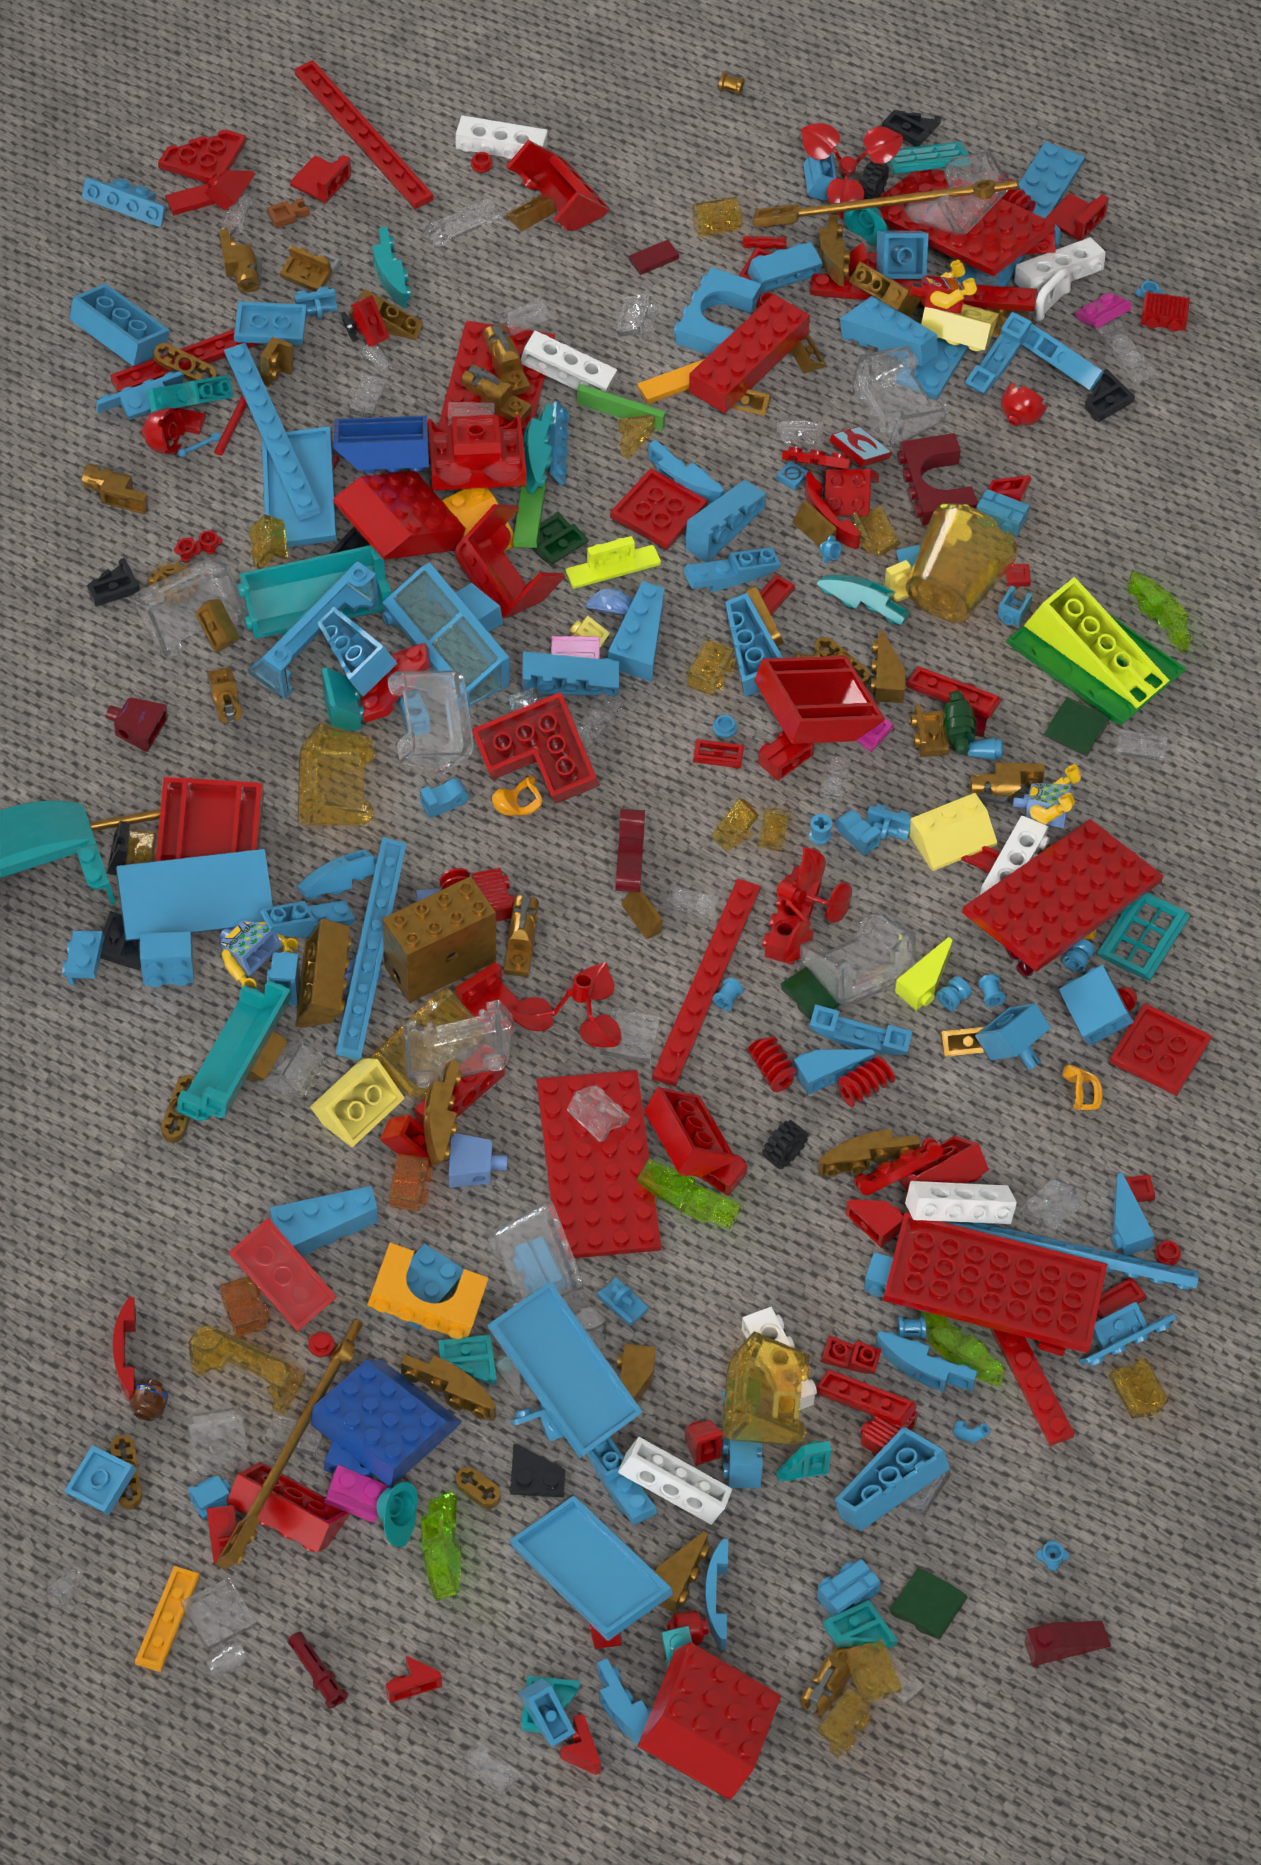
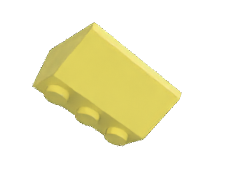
M963 304L961 314L925 307L921 325L935 332L937 339L942 338L947 340L946 342L949 344H964L971 350L981 351L985 350L990 343L999 313Z
M976 793L910 819L909 836L932 871L957 862L965 855H974L982 851L981 847L983 846L990 848L997 846L988 811Z
M362 1058L315 1101L310 1108L322 1125L350 1147H354L405 1098L378 1059Z

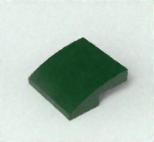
M558 512L541 522L537 548L531 549L542 560L553 565L588 543L589 540L575 524L570 525Z
M1067 697L1050 722L1044 736L1087 757L1096 740L1104 732L1110 717Z
M821 959L781 983L782 991L797 1002L798 1009L810 1020L815 1004L835 1009L853 998L851 991Z
M917 1568L890 1608V1612L894 1617L914 1624L921 1633L940 1640L968 1597L948 1582Z

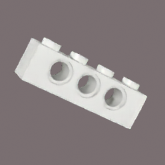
M461 115L456 131V149H461L465 152H486L489 155L512 159L528 139L546 148L548 130Z
M1090 237L1057 249L1054 253H1046L1016 264L1014 282L1020 288L1037 289V294H1039L1041 288L1060 269L1066 268L1070 271L1071 282L1104 270L1106 252Z
M534 331L521 357L523 365L575 390L582 384L608 392L617 372V369L608 364H604L537 331Z
M1021 815L983 883L980 895L1036 857L1040 850L1044 851L1050 840V837H1047L1048 826Z
M911 1181L905 1204L913 1220L1011 1224L1017 1202L1008 1185Z
M772 1307L743 1317L742 1331L784 1415H788L814 1405L817 1389L813 1380H808L805 1374L806 1368L803 1360L797 1358L794 1352L795 1346L790 1336L786 1337L783 1331L784 1323L779 1314L775 1315ZM766 1337H772V1338H774L775 1340H773V1341H768V1340H766V1339H764V1338H766ZM781 1358L785 1362H777L775 1359ZM788 1380H793V1381H795V1382H797V1383H796V1384H788L786 1381H788Z
M640 1437L636 1439L626 1452L618 1471L619 1474L711 1525L725 1509L732 1492V1488Z

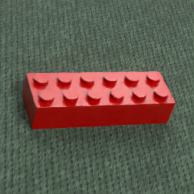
M773 294L689 373V392L721 412L726 413L746 394L747 390L753 388L797 345L798 341H802L809 334L810 315Z

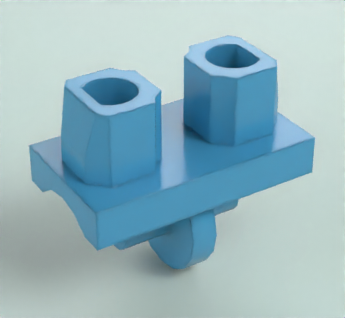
M328 286L319 287L316 292L311 293L301 290L297 291L296 295H294L295 304L307 305L306 316L316 315L317 319L322 318V313L338 311L334 288L329 289Z
M881 804L869 807L866 822L871 827L875 825L881 831V839L886 840L887 836H892L907 841L910 831V819L912 818L910 817V812L903 810L898 813L888 811L889 809Z
M616 1277L604 1289L597 1292V1297L629 1327L649 1310V1307L633 1293L632 1288L625 1286Z

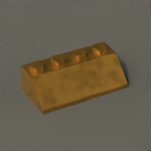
M321 918L305 941L295 1027L305 1028L332 1023L338 1014H342L345 1006L342 994L347 986V979L344 978V975L349 966L347 951L352 941V938L349 936L350 926Z

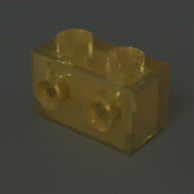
M737 197L693 204V224L697 236L704 237L741 230L742 211Z
M707 639L688 672L687 687L711 696L715 695L717 689L722 690L726 681V673H731L735 666L736 659H733L734 648Z

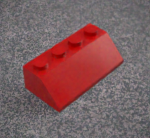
M657 1087L644 1112L678 1173L683 1176L702 1177L734 1161L736 1157L700 1095Z
M259 1462L237 1474L227 1503L234 1505L236 1511L247 1514L272 1468ZM281 1474L258 1518L260 1519L259 1524L278 1530L281 1536L287 1539H294L303 1544L302 1546L306 1550L318 1553L329 1546L350 1513L323 1503L326 1497Z

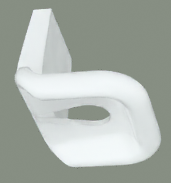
M1066 268L1060 269L1041 288L1039 294H1037L1035 312L1027 311L1033 315V320L1036 322L1043 320L1045 313L1063 295L1070 292V271Z

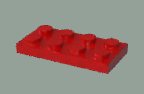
M269 1218L228 1252L296 1332L337 1298Z

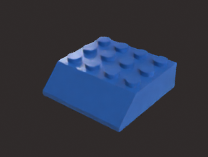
M427 415L335 419L333 448L356 469L363 470L365 473L377 472V469L398 472L401 468L422 471L425 467H429Z
M372 1359L365 1360L313 1406L311 1426L332 1442L334 1440L342 1449L350 1453L362 1466L369 1469L371 1473L390 1488L461 1424V1420L405 1379L404 1376L386 1362Z

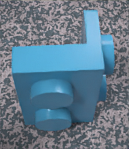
M73 931L72 939L67 944L68 958L63 963V975L67 977L70 985H75L77 978L96 979L105 938L103 931Z

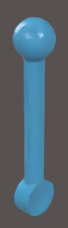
M215 432L206 440L186 449L180 448L178 455L185 457L190 451L212 441H219L221 435Z

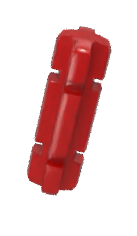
M744 236L743 248L786 249V238L777 237V239H774V237L756 236V238Z

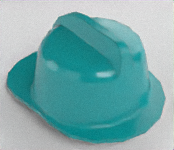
M877 207L844 212V221L848 229L861 236L873 246H877V231H888L887 225L882 219V214Z
M400 1482L393 1488H386L377 1501L376 1510L384 1523L386 1538L395 1547H404L415 1528L418 1494L414 1485L409 1482Z

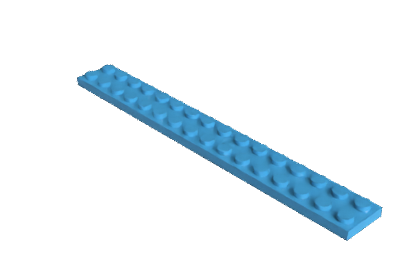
M1044 142L1019 182L1020 189H1023L1026 195L1031 196V201L1036 202V207L1032 213L1043 218L1048 216L1059 204L1085 161V156ZM1021 255L994 277L967 265L965 274L958 281L962 284L964 280L974 278L976 285L1007 287L1015 275L1016 264L1023 262L1026 255ZM938 338V355L924 366L907 361L896 378V384L937 400L968 351V346L964 344L952 345L947 343V340Z

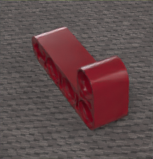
M620 809L615 891L640 892L645 810Z

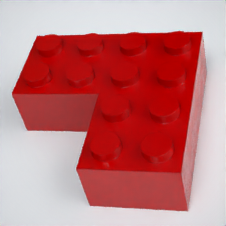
M562 692L471 729L492 779L499 778L537 762L555 804L600 786Z

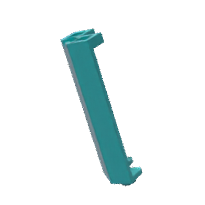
M369 545L239 573L240 583L237 584L239 597H243L247 616L244 617L247 631H252L254 639L284 633L343 572L357 561L376 574L379 604L372 611H369L367 607H360L353 613L345 607L341 612L348 618H354L383 611L382 602L391 595V589L385 576L384 560ZM372 579L362 588L375 596Z
M267 981L264 993L255 988L242 986L236 1007L188 1091L182 1090L177 1104L178 1113L198 1121H206L209 1116H216L217 1118L226 1116L289 1004L291 989L271 981Z

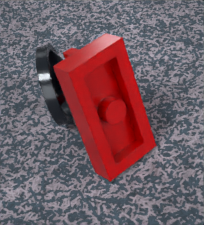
M373 295L351 304L354 310L351 313L352 318L345 311L340 313L352 342L357 341V331L359 335L364 334L369 347L390 338Z

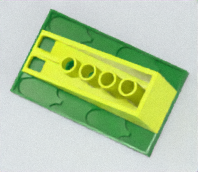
M1075 577L1043 602L1025 625L1006 640L1008 645L1030 662L1035 663L1054 680L1061 682L1088 705L1094 706L1102 714L1110 717L1112 722L1120 726L1186 670L1184 666L1106 612Z

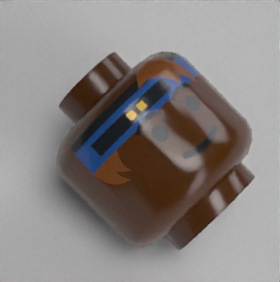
M148 1379L147 1383L136 1385L130 1401V1407L134 1411V1416L146 1421H153L154 1418L162 1416L168 1400V1393L162 1388V1383Z

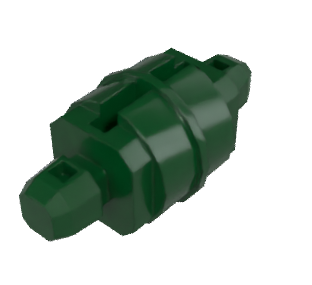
M954 691L950 694V703L944 705L943 727L945 728V735H947L951 744L955 746L958 754L963 755L969 752L970 742L975 740L977 722L974 710L968 701L965 700L964 695L961 691Z

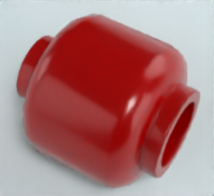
M696 1610L674 1613L671 1620L667 1621V1631L689 1626L692 1643L696 1646L701 1645L704 1635L709 1634L707 1619H702L700 1613Z

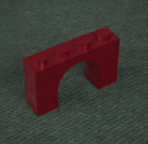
M955 433L901 441L900 451H897L898 463L904 467V482H908L910 486L908 487L909 499L915 502L914 514L916 518H920L922 526L943 523L939 511V506L942 504H952L957 508L967 504L972 510L969 519L975 518L978 502L972 486L940 490L931 487L922 478L925 472L933 468L959 464L961 450Z

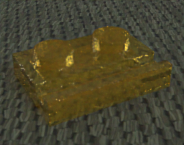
M883 1639L877 1643H868L845 1650L844 1656L863 1703L887 1697L895 1692L901 1693L902 1686Z

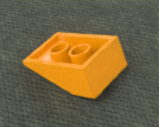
M488 488L464 489L442 500L466 528L462 539L493 504H498ZM508 522L505 525L510 531L511 542L504 551L514 547V532Z

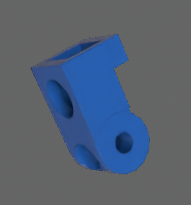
M333 1440L324 1461V1471L334 1474L335 1468L340 1465L373 1479L375 1475L369 1469L362 1466L358 1460Z

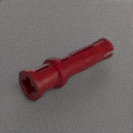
M296 1632L291 1635L287 1643L312 1676L313 1687L322 1693L326 1699V1706L331 1709L343 1703L348 1697V1692L346 1689H341L335 1680L336 1675L334 1672L326 1669L302 1632Z

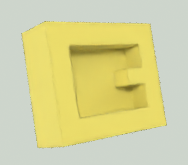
M907 560L886 568L884 586L896 592L893 596L896 602L916 594V589L910 582L911 566Z
M588 615L581 622L577 620L569 630L572 633L570 636L600 637L599 648L610 634Z

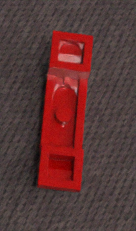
M811 471L807 472L805 481L807 502L837 528V541L855 550L858 549L861 534L848 518L841 522L837 519L822 500L823 486Z
M129 1297L120 1310L113 1334V1356L116 1374L121 1389L129 1402L136 1387L134 1367H125V1332H136V1305L134 1297Z

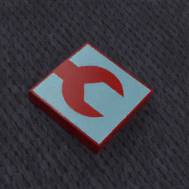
M860 426L833 433L829 439L834 446L861 467L887 460L892 454L888 448Z

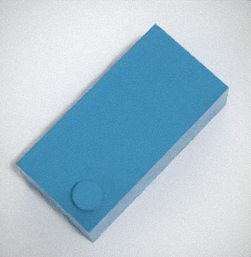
M106 283L73 297L69 319L132 366L153 358L156 346L168 341L170 330Z

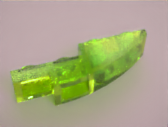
M1131 572L1128 591L1131 596H1135L1138 600L1140 611L1143 614L1146 613L1149 620L1158 618L1161 628L1167 630L1171 644L1173 646L1176 645L1180 652L1188 650L1191 635L1186 628L1189 615L1185 609L1157 582L1139 572Z
M648 1159L637 1178V1182L656 1197L678 1211L706 1224L709 1220L727 1229H731L741 1211L740 1203L695 1184L694 1178L683 1176L676 1170Z
M921 1311L920 1316H925L926 1326L930 1329L928 1343L944 1359L950 1363L967 1365L976 1370V1378L996 1386L1002 1384L1004 1368L997 1359H993L988 1354L987 1348L982 1341L976 1340L972 1334L963 1339L958 1328L952 1327L946 1320V1317Z
M452 1492L430 1500L428 1515L421 1518L424 1562L431 1591L436 1601L455 1595L460 1591L462 1547L455 1542L457 1497Z

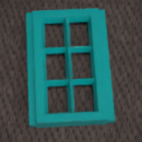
M957 141L901 148L897 155L886 164L893 174L970 165L972 164V159L963 144Z
M1146 893L1125 908L1097 952V956L1150 981L1188 922L1190 914L1150 893ZM1145 903L1157 908L1149 922L1137 917ZM1162 911L1174 917L1166 930L1153 925ZM1134 921L1146 927L1137 941L1125 935ZM1150 929L1162 934L1154 949L1142 944ZM1122 940L1134 945L1126 959L1114 954ZM1138 948L1151 953L1143 967L1130 962Z

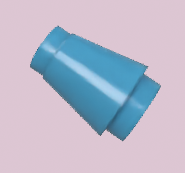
M992 737L970 742L968 756L996 761L997 758L1003 757L1002 739Z

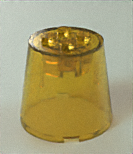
M948 504L945 508L937 507L931 517L906 583V591L909 597L925 612L947 622L960 623L966 621L1016 560L1018 546L1009 532L1004 533L997 527L999 522L977 509L960 504Z

